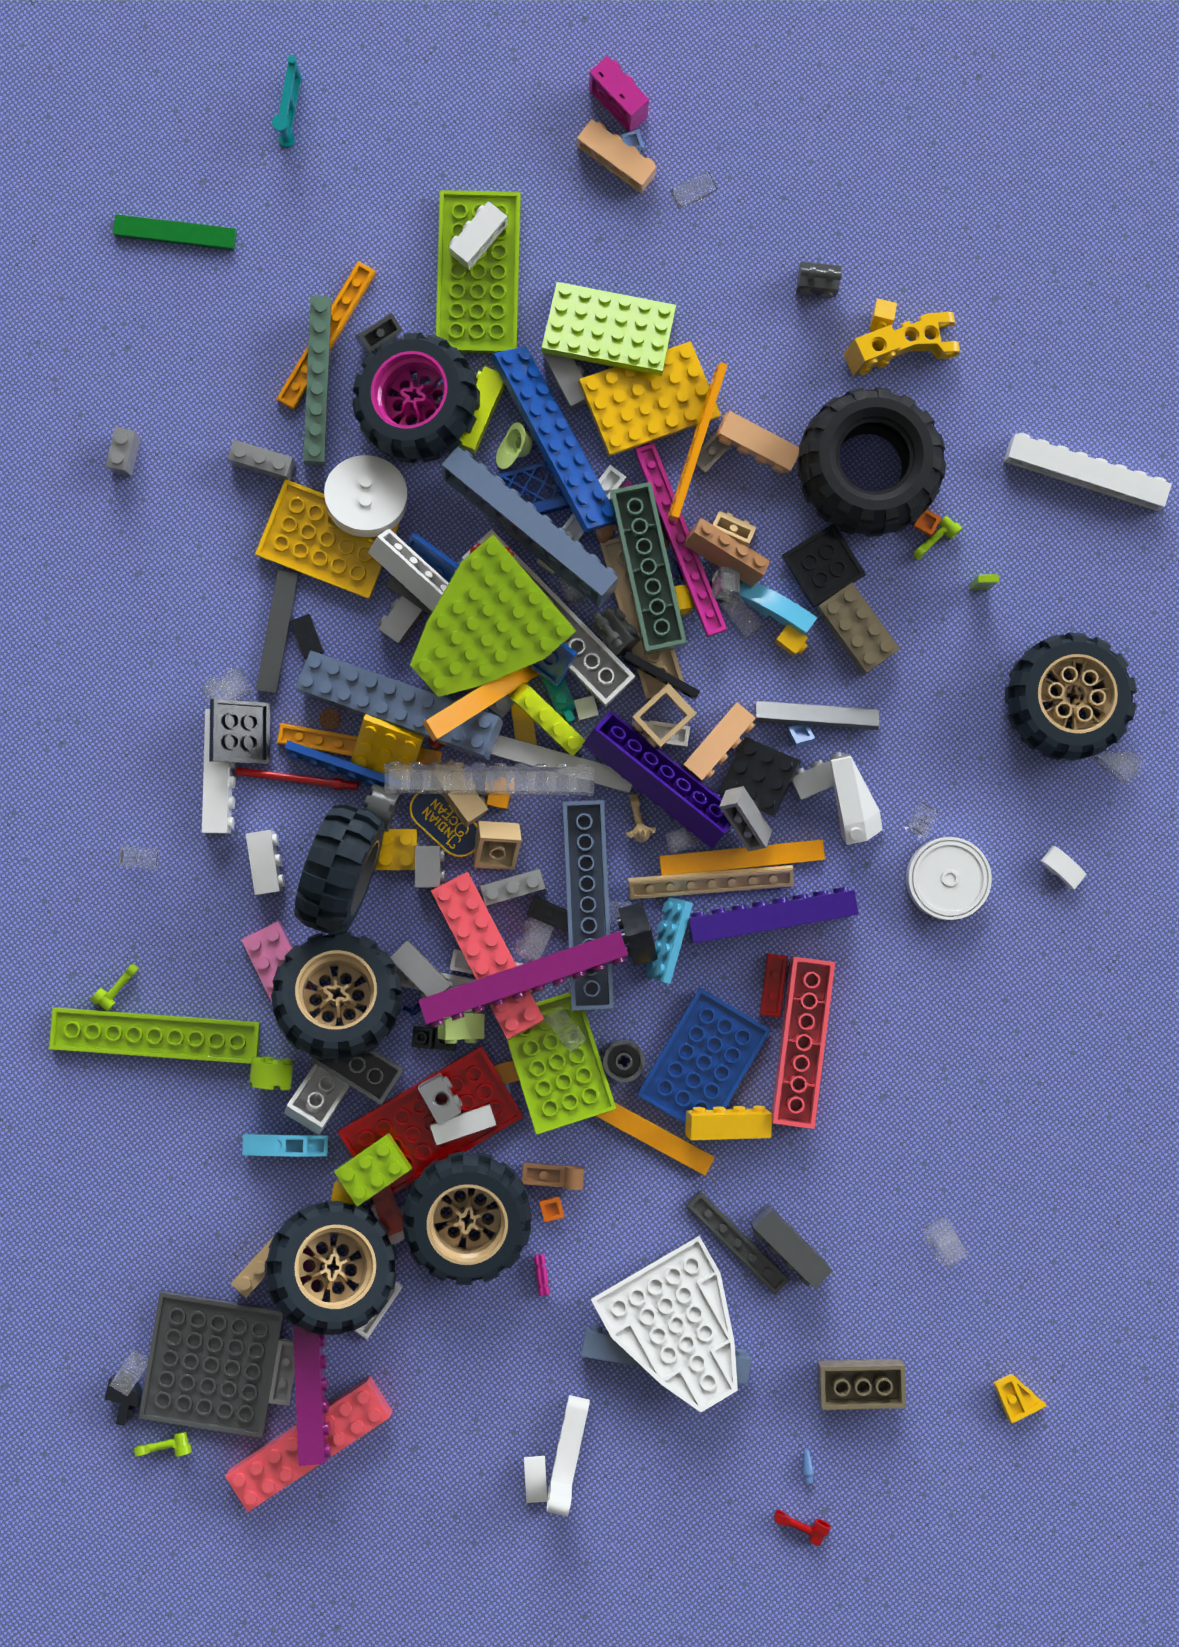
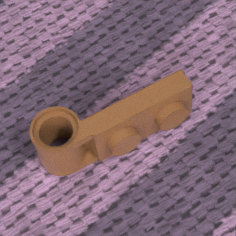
M523 1162V1184L583 1190V1167Z

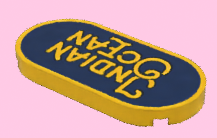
M427 788L416 793L410 803V815L413 821L450 855L465 857L474 853L477 824L473 822L465 827L439 790Z

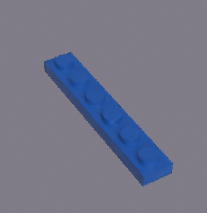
M288 740L284 747L288 757L293 760L299 761L301 759L307 761V764L316 768L319 766L324 767L330 773L344 774L348 779L364 781L370 787L373 784L401 793V795L404 790V781Z

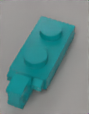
M541 676L556 712L559 715L564 714L567 723L575 721L572 710L576 709L565 679L563 678L556 687Z

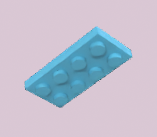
M668 897L664 903V913L662 920L658 924V934L656 941H654L658 959L647 963V977L668 984L671 983L693 903Z

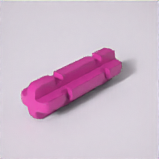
M544 1254L534 1255L539 1296H547L550 1293L549 1285H547L548 1276L546 1265H544L546 1262Z

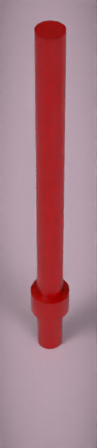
M236 767L235 774L239 776L332 787L333 790L340 791L342 789L358 791L359 787L358 782L343 781V778L334 777V779L241 767Z

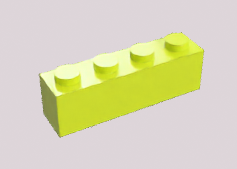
M484 366L482 372L478 371L476 375V386L480 391V407L474 411V416L477 420L469 434L464 432L459 438L462 444L458 447L473 454H476L506 386L499 372Z
M522 683L509 697L569 755L574 756L583 746L582 744L585 742V739L529 685Z

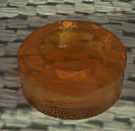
M326 709L320 715V723L324 728L333 730L340 725L341 716L334 709Z

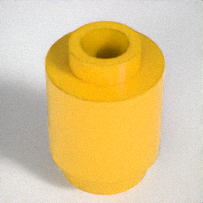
M675 586L680 615L686 616L691 614L694 605L687 586Z

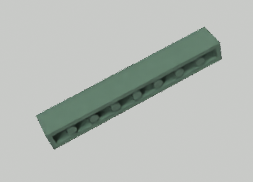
M310 295L304 465L325 466L331 327V297Z

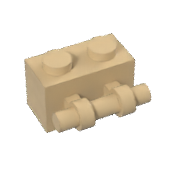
M720 510L713 523L715 527L747 547L756 530V527L749 524V521L745 519L742 521L733 517V514L729 512L726 514Z

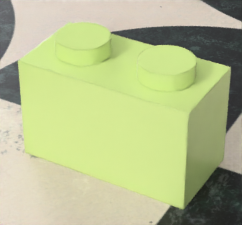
M464 1013L465 1017L455 1021H452V1018L443 1020L444 1024L438 1026V1039L445 1040L447 1044L458 1043V1040L464 1039V1043H477V1039H484L485 1014Z

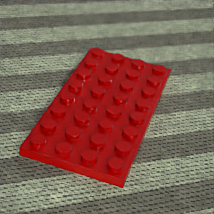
M480 1045L384 1102L382 1105L377 1106L340 1128L337 1132L353 1158L390 1133L412 1166L410 1171L375 1194L381 1202L412 1184L414 1179L424 1172V1168L436 1159L441 1161L448 1158L451 1153L466 1152L523 1118L524 1115L484 1048ZM439 1073L443 1077L447 1076L452 1085V1088H450L453 1095L457 1094L462 1102L460 1114L490 1104L496 1125L436 1145L430 1124L435 1123L436 1120L418 1090L419 1084ZM440 1093L436 1095V1100L445 1102L447 1096Z

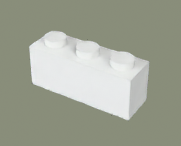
M489 201L477 209L476 216L472 221L469 220L465 223L461 234L453 237L449 244L450 255L468 270L471 269L508 225L507 216Z
M273 830L247 833L246 840L255 895L282 892V887H285V879L283 874L280 875L279 867L282 866L281 855L277 854L276 846H279L278 835L274 834Z

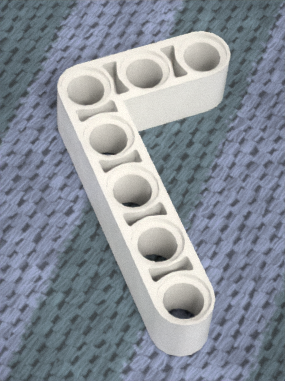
M572 1395L568 1397L548 1490L546 1511L548 1513L568 1517L572 1498V1483L590 1399Z

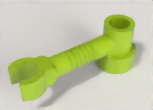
M946 515L938 524L940 528L913 552V556L920 560L944 535L952 540L963 528Z
M131 964L108 992L100 988L91 997L90 1001L95 1005L99 1004L106 1011H109L116 1003L113 998L139 968L135 964Z
M182 1431L175 1433L174 1439L138 1445L134 1448L135 1457L167 1448H174L175 1457L192 1453L191 1443H188L187 1432Z

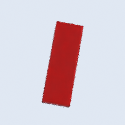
M767 953L759 1015L781 1018L788 956Z

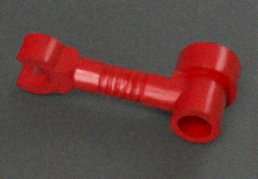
M779 1509L774 1514V1521L776 1523L804 1532L810 1536L809 1541L816 1546L821 1545L824 1537L828 1535L831 1526L822 1519L817 1518L813 1526H809L791 1518Z

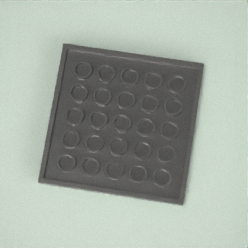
M161 1291L138 1418L263 1438L278 1342L281 1337L284 1319L279 1309Z

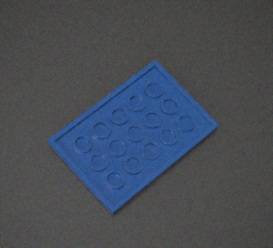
M699 987L637 1095L685 1124L686 1110H693L694 1107H703L705 1110H713V1107L726 1108L771 1029Z

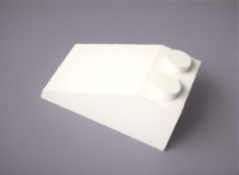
M315 1064L286 1105L284 1114L320 1135L350 1088V1085Z

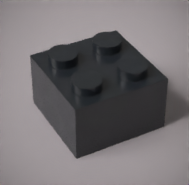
M643 903L619 908L620 917L616 918L619 930L623 929L621 935L624 944H627L625 946L628 952L627 959L631 958L634 966L657 960L653 935Z

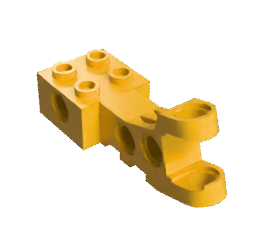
M927 313L920 316V321L913 324L910 321L902 323V328L893 330L892 325L855 338L843 353L852 375L860 374L863 376L871 372L872 368L878 367L881 369L889 365V361L894 357L907 352L931 351L936 359H948L958 356L960 354L959 343L957 341L941 342L939 328L950 325L953 327L955 325L954 313ZM925 334L928 335L931 340L927 339L925 337ZM905 336H908L911 341H908Z

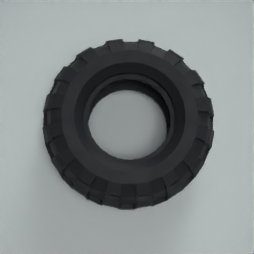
M875 387L873 390H864L863 388L847 391L841 397H834L813 416L799 445L797 475L800 477L801 490L807 502H811L817 511L816 514L826 523L829 521L838 526L840 531L852 535L853 533L865 534L866 537L881 536L882 534L895 533L908 527L913 521L920 518L933 503L940 491L941 482L945 477V445L942 435L936 431L934 419L927 411L919 409L915 405V400L905 394L902 396L893 394L891 389ZM862 434L877 435L886 439L894 446L900 456L902 471L898 484L887 490L876 492L858 488L847 479L841 469L839 459L840 447L849 439Z

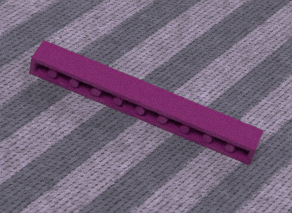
M618 931L422 998L418 1001L426 1025H432V1028L443 1025V1020L452 1018V1021L465 1017L464 1013L472 1011L475 1014L484 1011V1006L490 1004L493 1007L502 1005L507 998L512 997L513 1000L524 997L525 992L532 990L533 993L545 990V985L552 983L553 986L565 983L566 978L572 976L573 979L583 977L586 971L592 969L593 972L605 969L606 964L613 963L615 966L624 963L625 958L628 957V952L621 932Z
M317 1244L316 1251L322 1255V1249ZM306 1246L303 1253L312 1257V1251ZM309 1260L303 1263V1269L306 1272H311L313 1269V1264ZM310 1275L300 1277L302 1284L311 1279ZM314 1280L311 1284V1289L314 1292L320 1290V1282ZM293 1326L298 1465L325 1464L328 1458L331 1457V1446L327 1444L330 1424L326 1422L329 1402L328 1399L325 1400L328 1380L327 1377H324V1369L327 1368L326 1355H323V1347L326 1346V1336L309 1333L298 1326Z

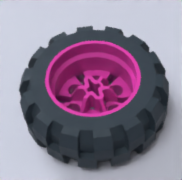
M421 332L403 334L404 340L397 341L395 337L384 341L380 344L382 349L374 355L370 352L362 362L365 370L362 375H356L352 390L356 394V398L353 399L352 405L355 418L360 422L361 431L387 456L392 455L398 461L415 463L417 459H422L426 463L440 459V452L448 449L451 453L462 444L459 438L464 432L469 434L477 420L474 416V411L480 407V391L476 386L477 378L472 367L456 347H452L447 340L436 335L424 337ZM417 373V381L413 380L412 374ZM443 379L444 383L437 387L438 382ZM393 391L397 392L399 397L391 396ZM443 395V399L436 402L437 398ZM402 418V420L398 424L394 422L397 419ZM417 419L416 424L410 425L412 420Z

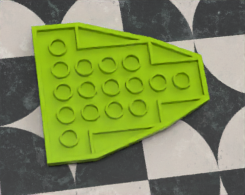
M492 534L459 564L426 622L410 666L438 697L485 685L548 657L576 630L496 536Z

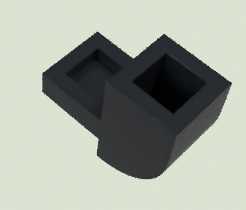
M115 1373L109 1378L105 1400L121 1403L116 1424L124 1426L129 1420H132L135 1407H138L141 1403L143 1392L135 1379Z

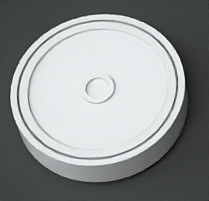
M369 455L351 457L338 464L327 478L324 490L326 509L332 521L343 531L359 537H375L388 529L392 530L402 520L407 508V487L400 471L390 462Z
M943 837L927 842L914 853L906 871V886L912 901L922 912L937 919L956 920L973 914L983 905L991 889L992 875L986 857L974 844L961 838Z

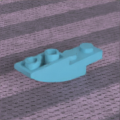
M243 1134L242 1155L327 1157L328 1135Z

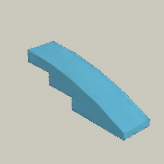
M742 582L735 592V596L766 618L770 615L785 627L789 624L804 636L818 618L800 605L758 583L751 587Z

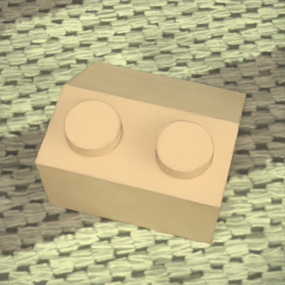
M478 821L475 835L474 868L515 870L522 841L519 823Z

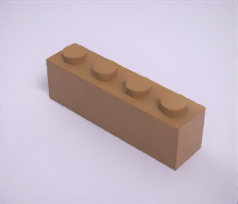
M702 518L693 526L684 542L686 547L751 587L764 576L770 560Z

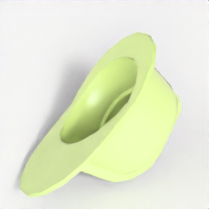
M519 422L511 425L497 450L496 463L501 469L509 468L517 458L526 457L531 451L534 438L531 433L525 431V428Z

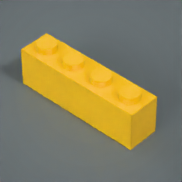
M757 1105L753 1106V1109H746L743 1106H734L733 1109L713 1107V1110L694 1107L693 1110H686L685 1135L690 1140L771 1138L772 1113L765 1106Z

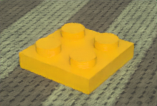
M389 829L388 832L384 831L375 870H415V846H417L418 829Z

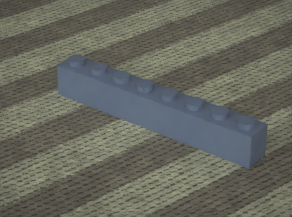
M585 1326L581 1357L641 1366L611 1338L607 1330L602 1329V1326ZM735 1349L737 1383L748 1384L751 1365L750 1354L746 1350Z

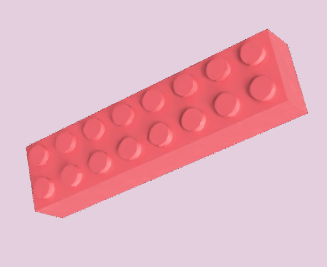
M468 872L431 890L476 980L517 966ZM530 991L525 992L524 997L513 1000L512 997L504 1000V1004L496 1007L490 1004L507 1040L545 1021Z
M791 956L771 1110L773 1124L815 1129L835 962Z
M368 1376L329 1402L326 1422L330 1424L327 1444L331 1446V1457L391 1416L393 1410L371 1376ZM296 1424L231 1467L225 1478L246 1511L249 1512L320 1464L298 1465Z

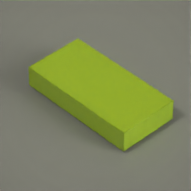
M978 575L969 583V590H990L999 583V575Z

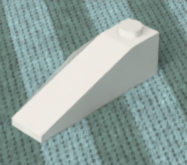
M848 756L830 760L841 836L847 845L868 841L882 831L880 810L852 757Z

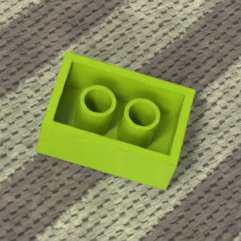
M389 1133L340 1166L334 1173L358 1207L410 1171L412 1166Z

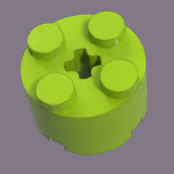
M270 1056L253 1057L249 1086L270 1090L277 1089L278 1087H280V1090H291L293 1059H274V1057Z

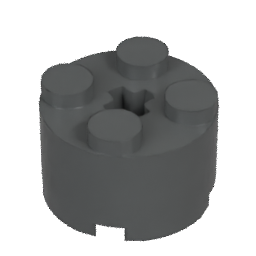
M373 784L370 795H367L364 807H366V810L374 812L384 821V831L388 832L394 820L393 816L397 812L401 793Z
M618 1039L606 1047L603 1054V1066L606 1073L612 1079L627 1083L635 1080L642 1073L645 1066V1057L637 1043L629 1039ZM622 1055L630 1059L626 1062L627 1065L625 1066L621 1062L618 1063Z

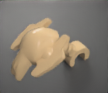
M636 793L629 795L636 827L630 832H625V835L628 838L634 837L637 842L643 843L649 839L651 833L653 834L657 830L656 826L647 827L642 824L640 804Z

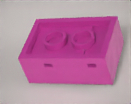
M606 56L589 71V91L628 132L634 131L648 118L649 99L635 85L633 78L628 74L625 75L617 61L611 60Z

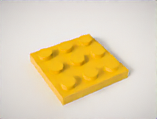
M365 714L351 763L404 781V785L408 786L425 736Z

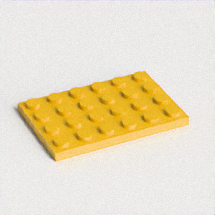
M691 341L667 349L662 376L613 367L581 378L578 381L608 457L696 427L709 389V384ZM716 403L710 421L716 420L721 416Z
M287 479L284 480L255 552L256 556L369 600L383 568L368 553L377 536L359 537L343 531L330 518L323 493ZM398 523L391 531L396 534L400 524Z

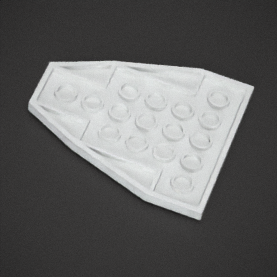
M700 1236L590 1299L611 1338L661 1385L699 1412L705 1411L738 1391L735 1343L721 1273Z

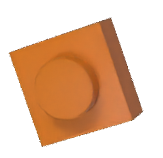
M926 510L920 518H917L913 528L931 537L942 517Z
M560 1196L539 1201L544 1223L565 1218Z

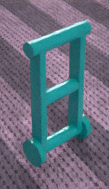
M294 55L288 57L279 114L275 115L272 119L273 128L280 132L278 137L279 143L284 148H290L295 143L292 127L302 81V75Z

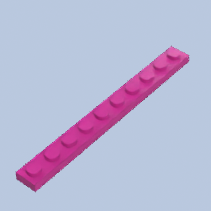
M652 443L637 448L634 451L646 483L651 482L659 517L705 635L708 638L725 632L727 627L700 558L696 552L684 545L689 530L682 513H680L679 518L675 522L669 521L667 518L674 499V492L655 444Z

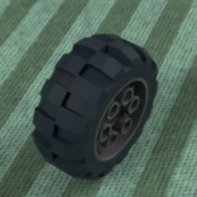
M351 804L334 805L325 816L308 853L295 899L294 915L306 927L330 935L346 933L353 923L370 885L383 841L385 823L374 812Z

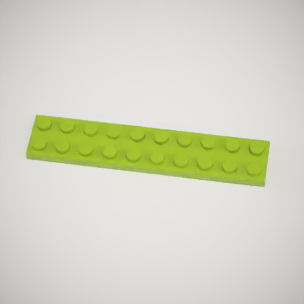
M53 1007L49 1049L251 1064L252 1058L258 1057L261 1022Z

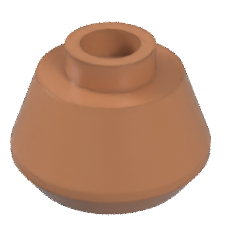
M615 524L595 530L598 542L603 544L614 537L613 533L616 532Z

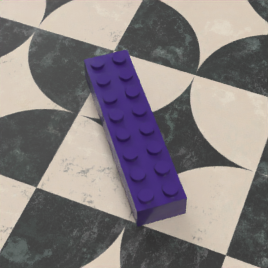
M610 711L582 744L710 848H713L730 828L731 824L719 807L722 799L659 748H653L644 736L614 712Z
M841 887L833 889V893L828 894V890L812 892L813 897H808L807 894L792 896L793 900L787 901V897L772 899V904H766V901L755 902L749 908H746L745 904L732 906V911H725V908L711 910L712 914L705 915L704 912L691 913V918L688 920L691 943H699L859 915L855 890Z

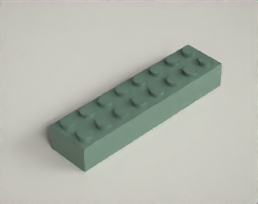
M647 482L610 490V499L616 518L617 531L644 653L648 655L685 647L687 643L652 484Z

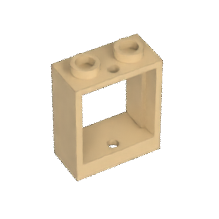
M668 683L632 716L634 721L632 725L639 733L643 731L648 736L646 740L653 748L657 746L660 749L692 720L697 713ZM665 695L685 718L660 740L640 717Z

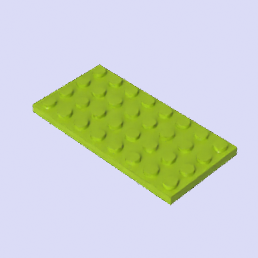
M440 190L436 336L447 340L460 353H496L517 348L521 192ZM489 201L507 216L508 225L471 269L468 270L450 255L449 244L453 237L461 234L465 223L469 220L472 221L476 216L477 209Z

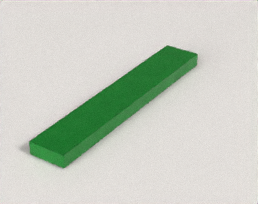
M115 214L113 235L122 238L235 251L237 230L236 228Z

